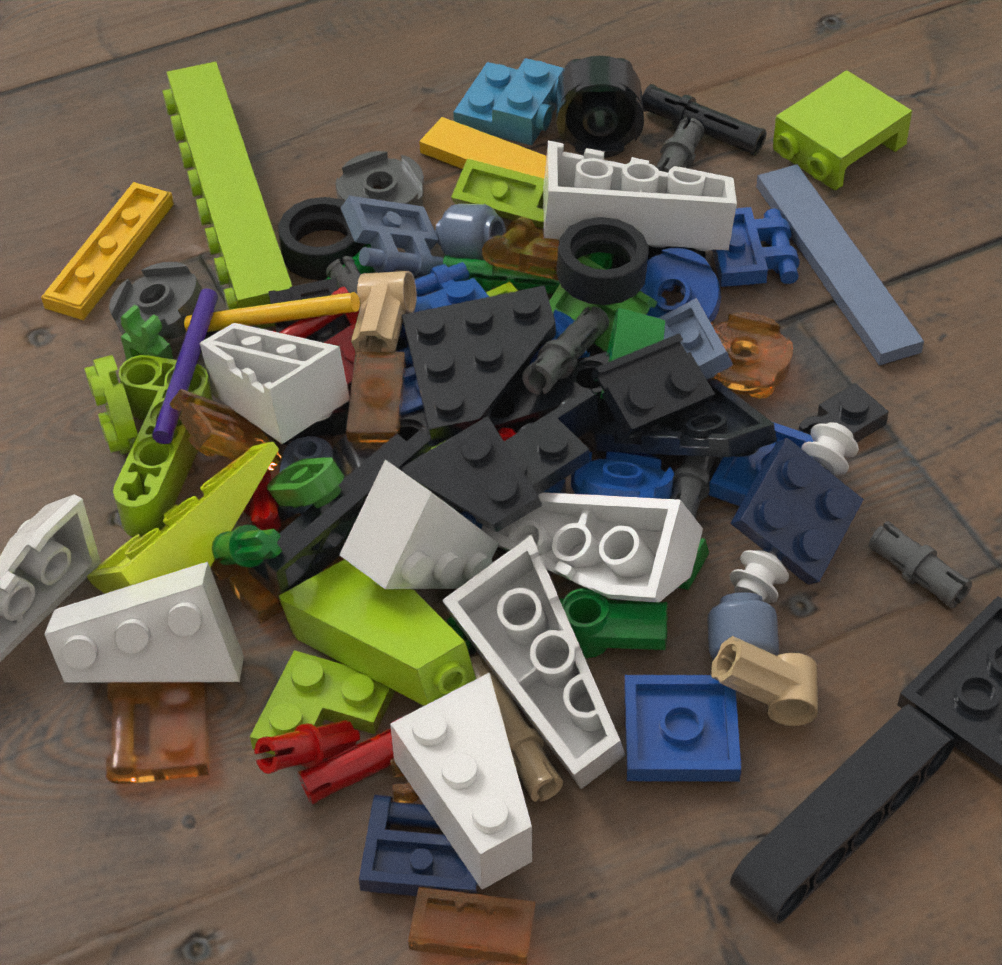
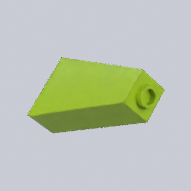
M345 559L279 595L292 634L297 640L369 676L423 706L476 680L465 641L414 589H384Z

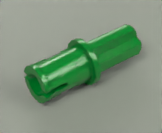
M253 525L239 526L232 532L227 531L217 535L212 543V553L215 559L225 557L219 562L222 565L237 564L240 567L250 568L259 565L264 559L276 558L281 553L282 549L277 544L281 535L275 529L261 530Z

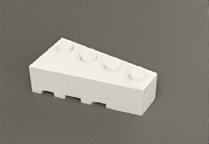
M548 140L543 186L544 238L560 241V237L568 227L585 219L604 217L618 219L633 225L644 235L647 244L654 248L670 246L694 248L700 251H711L713 249L729 250L737 206L734 179L732 177L677 166L672 167L669 173L662 172L650 164L648 160L632 157L630 163L623 164L604 160L603 151L586 148L584 156L563 152L564 143Z
M532 535L442 600L453 620L580 789L626 756L620 738Z

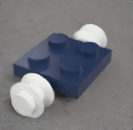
M834 422L816 424L811 429V436L815 442H806L801 448L788 438L776 442L730 523L762 548V551L747 550L741 554L740 560L746 569H736L730 574V580L735 586V593H755L762 596L763 602H776L779 595L773 584H784L788 581L789 574L785 567L807 585L820 582L864 500L835 477L847 473L849 465L845 458L856 456L859 450L858 444L853 439V434L848 428Z

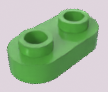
M331 457L306 458L291 464L278 473L267 485V490L279 506L297 508L314 504L316 508L328 504L340 494L341 488L339 484L343 481L344 474Z

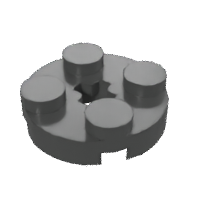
M385 151L361 154L349 160L342 167L343 175L336 179L337 199L346 201L348 196L417 206L424 205L423 196L425 188L422 169L413 159L401 155L400 161L388 158V153ZM380 185L384 189H374L373 187Z
M161 262L142 269L141 271L145 277L137 280L134 284H131L129 278L125 280L112 295L109 310L122 335L125 333V330L121 324V316L133 305L139 307L140 315L145 322L153 314L158 316L162 324V330L158 335L161 337L165 335L169 339H174L186 333L184 327L185 317L193 314L202 287L194 273L192 274L186 265L179 262Z

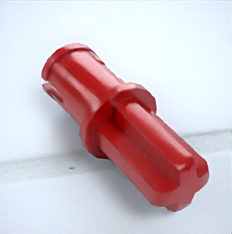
M267 469L243 511L250 516L253 526L261 530L275 529L278 531L281 527L277 510L279 505L267 490V485L272 480L271 473Z
M346 720L317 727L313 724L304 723L297 726L294 732L272 737L265 736L258 739L255 744V754L274 751L275 755L258 759L256 763L260 770L266 774L302 765L304 768L320 765L324 759H328L355 746L356 741L360 740L359 730H354L350 721Z

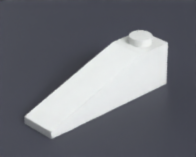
M545 492L538 495L542 503L541 507L499 532H495L484 525L482 526V531L499 543L498 547L506 551H510L532 535L547 570L609 599L657 603L691 577L703 531L701 525L681 500Z

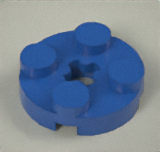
M669 248L661 250L663 254L656 255L647 261L645 285L640 291L658 303L655 308L651 307L646 315L659 318L697 298L712 324L720 308L721 292L717 276L705 258L688 249ZM675 285L681 286V294L684 296V299L681 302H676L673 306H668L666 299L661 296L664 290L672 291Z
M589 452L590 462L571 474L570 485L574 494L670 499L672 495L673 470L671 467L666 472L661 470V460L649 454L606 452V459L591 461L592 452Z

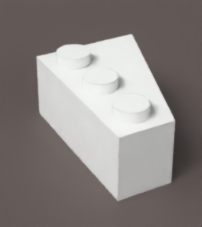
M385 460L341 550L340 556L384 589H458L492 564L491 559L499 543L434 493Z
M208 562L55 609L44 633L64 682H240L244 655Z
M490 673L390 723L395 763L482 890L532 862V825Z

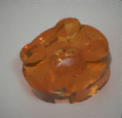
M749 312L728 314V321L720 322L715 326V319L710 323L733 363V366L719 372L714 378L735 394L750 395L758 399L767 398L772 395L774 387L782 383L787 377L792 362L793 344L789 337L786 340L780 333L781 326L766 316ZM742 349L751 351L749 357H742L736 354H740Z

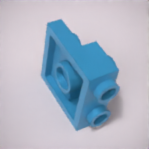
M527 58L524 59L518 69L487 62L454 110V121L489 135L532 146L542 130L546 131L551 123L552 115L556 108V87L559 78L564 72V68Z

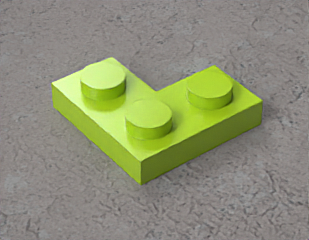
M294 650L250 735L252 749H255L256 742L262 737H272L294 732L297 726L304 723L313 724L315 727L321 726L324 720L334 723L344 720L350 721L353 728L376 734L395 690L347 665ZM272 751L266 752V753L275 755V752H274V751H273V752H272Z

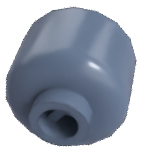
M486 204L451 205L444 212L442 219L438 221L435 229L439 239L438 245L441 246L443 253L450 257L485 260L486 256L495 257L505 244L506 228L504 221L492 207Z
M748 592L728 594L720 599V604L714 606L707 617L708 642L712 660L716 658L721 644L731 636L778 656L777 614L774 607L763 602L762 596Z

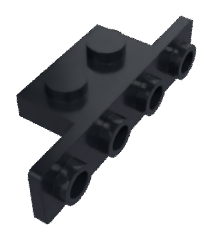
M589 388L576 397L568 398L557 409L534 423L526 424L517 434L504 441L537 495L590 462L589 448L578 438L596 427L599 423L598 395Z

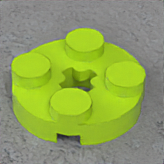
M113 355L94 359V366L86 367L84 370L96 405L104 404L106 412L98 414L105 441L111 453L120 451L121 455L129 453L138 434L123 383H119L116 370L118 368Z

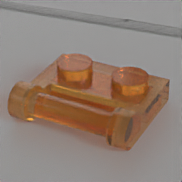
M526 217L515 219L508 225L506 232L502 236L491 237L483 245L482 255L488 264L559 280L557 277L559 240L544 238V230L536 229L534 223Z
M107 682V699L112 703V755L106 759V778L108 781L115 784H133L209 775L207 682ZM150 703V755L137 757L134 755V705Z

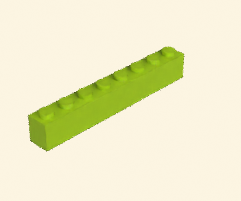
M217 62L167 71L170 89L162 90L168 116L176 114L171 116L170 119L176 142L184 141L183 143H178L184 169H193L187 171L192 196H201L200 199H196L201 225L210 224L209 228L204 229L210 255L219 254L220 256L214 258L219 284L229 285V288L223 289L227 310L271 304L268 291L290 289L289 287H292ZM275 323L255 326L263 329L275 326Z

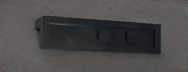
M420 431L408 441H405L398 434L393 436L343 479L339 484L341 492L335 499L319 508H316L313 504L279 533L281 537L277 544L282 551L276 558L264 559L259 565L247 568L248 573L277 599H279V595L319 574L340 556L341 550L384 461L387 460L402 471L401 467L431 450L430 439Z

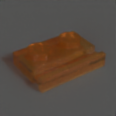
M180 389L169 403L173 409L182 412L179 419L191 435L189 441L192 446L206 456L213 457L217 454L229 458L233 462L252 446L270 442L259 427L251 425L249 420L224 404ZM278 452L268 467L270 473L282 459Z

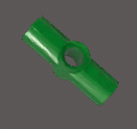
M588 588L576 589L568 593L564 599H559L585 658L597 657L603 654L607 648L666 650L668 602L607 600L605 596Z

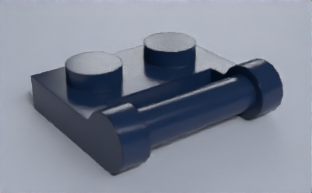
M374 795L359 875L360 891L476 902L479 885L445 835L390 830L391 825L440 829L425 805L393 802L392 796Z

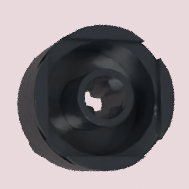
M599 55L583 59H573L565 66L556 87L557 129L564 142L566 140L574 146L577 153L584 156V152L588 148L603 151L604 158L612 157L625 151L624 146L634 138L636 141L641 135L644 126L642 88L639 77L633 70L630 61L624 58Z

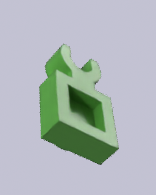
M133 305L121 316V324L125 330V333L121 336L126 360L138 355L173 359L170 343L158 335L162 330V324L158 316L153 314L145 322L140 315L139 307Z

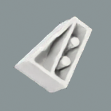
M237 323L229 325L200 342L212 395L281 444L315 422L327 419L331 416L332 411L350 400L339 346Z

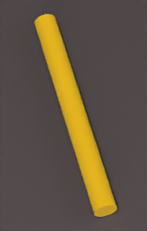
M351 292L217 311L213 313L207 332L222 330L233 323L255 326L357 312L360 308V300L357 293ZM192 315L185 317L184 327L186 332Z

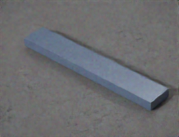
M798 164L757 175V189L770 208L780 210L782 218L789 222L792 240L878 365L922 353L924 340Z

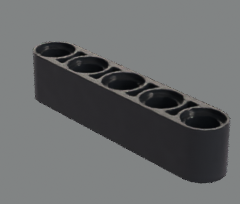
M910 704L904 706L742 859L732 874L730 886L775 924L783 922L942 767L955 747L956 738Z

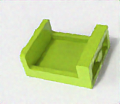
M846 70L776 116L773 150L793 164H798L801 169L812 175L815 179L831 189L837 190L843 186L846 168L881 143L894 152L907 144L912 110Z

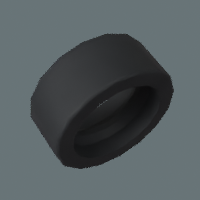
M330 197L310 198L293 205L283 214L278 224L279 239L284 263L291 272L307 279L325 280L328 278L326 269L332 262L339 259L343 265V257H352L363 248L364 243L354 241L342 213L341 207L345 201ZM331 230L346 235L340 242L330 246L313 247L298 242L305 235L315 231Z
M604 217L582 220L568 227L560 237L557 256V277L564 290L572 297L583 302L598 305L622 303L637 295L645 285L649 246L640 231L633 225L621 220ZM601 252L614 254L623 258L628 263L619 268L604 270L586 266L577 259L586 254Z

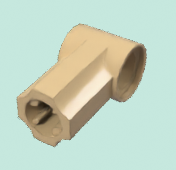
M410 271L363 273L360 275L357 285L360 311L351 340L356 353L368 357L371 361L387 360L391 352L396 351L403 323L402 315L413 313L416 308V284L414 276Z
M731 636L721 644L719 652L712 662L713 679L718 680L720 684L767 704L770 719L778 724L800 726L812 722L817 717L818 686L817 664L815 660L800 653H785L776 656L734 636Z

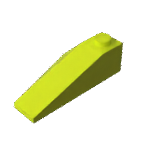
M273 441L252 446L201 486L200 490L204 494L202 498L198 499L196 496H193L181 504L173 506L163 514L165 517L163 519L164 527L160 530L155 528L142 537L139 534L135 535L86 576L88 580L106 594L201 563L208 562L211 567L215 560L212 553V543L215 537L220 533L232 531L279 448Z

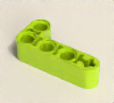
M138 355L126 360L119 368L120 383H123L132 416L144 420L113 489L123 530L129 536L134 537L139 534L142 537L155 528L160 530L165 526L163 514L174 506L212 420L215 406L209 376L206 369L199 364L196 365L173 439L169 444L156 442L152 434L177 360Z

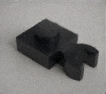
M854 383L819 404L817 416L804 419L800 423L798 431L811 435V429L814 425L834 422L848 428L857 443L885 426L889 411L859 385Z

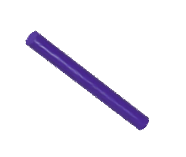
M202 289L200 291L152 434L153 439L160 444H169L173 439L201 353L200 342L205 340L218 301V294L212 289Z

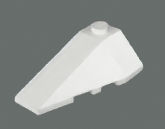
M75 494L45 505L33 518L25 521L19 527L17 533L10 538L0 556V662L87 578L86 576L101 564L83 499Z

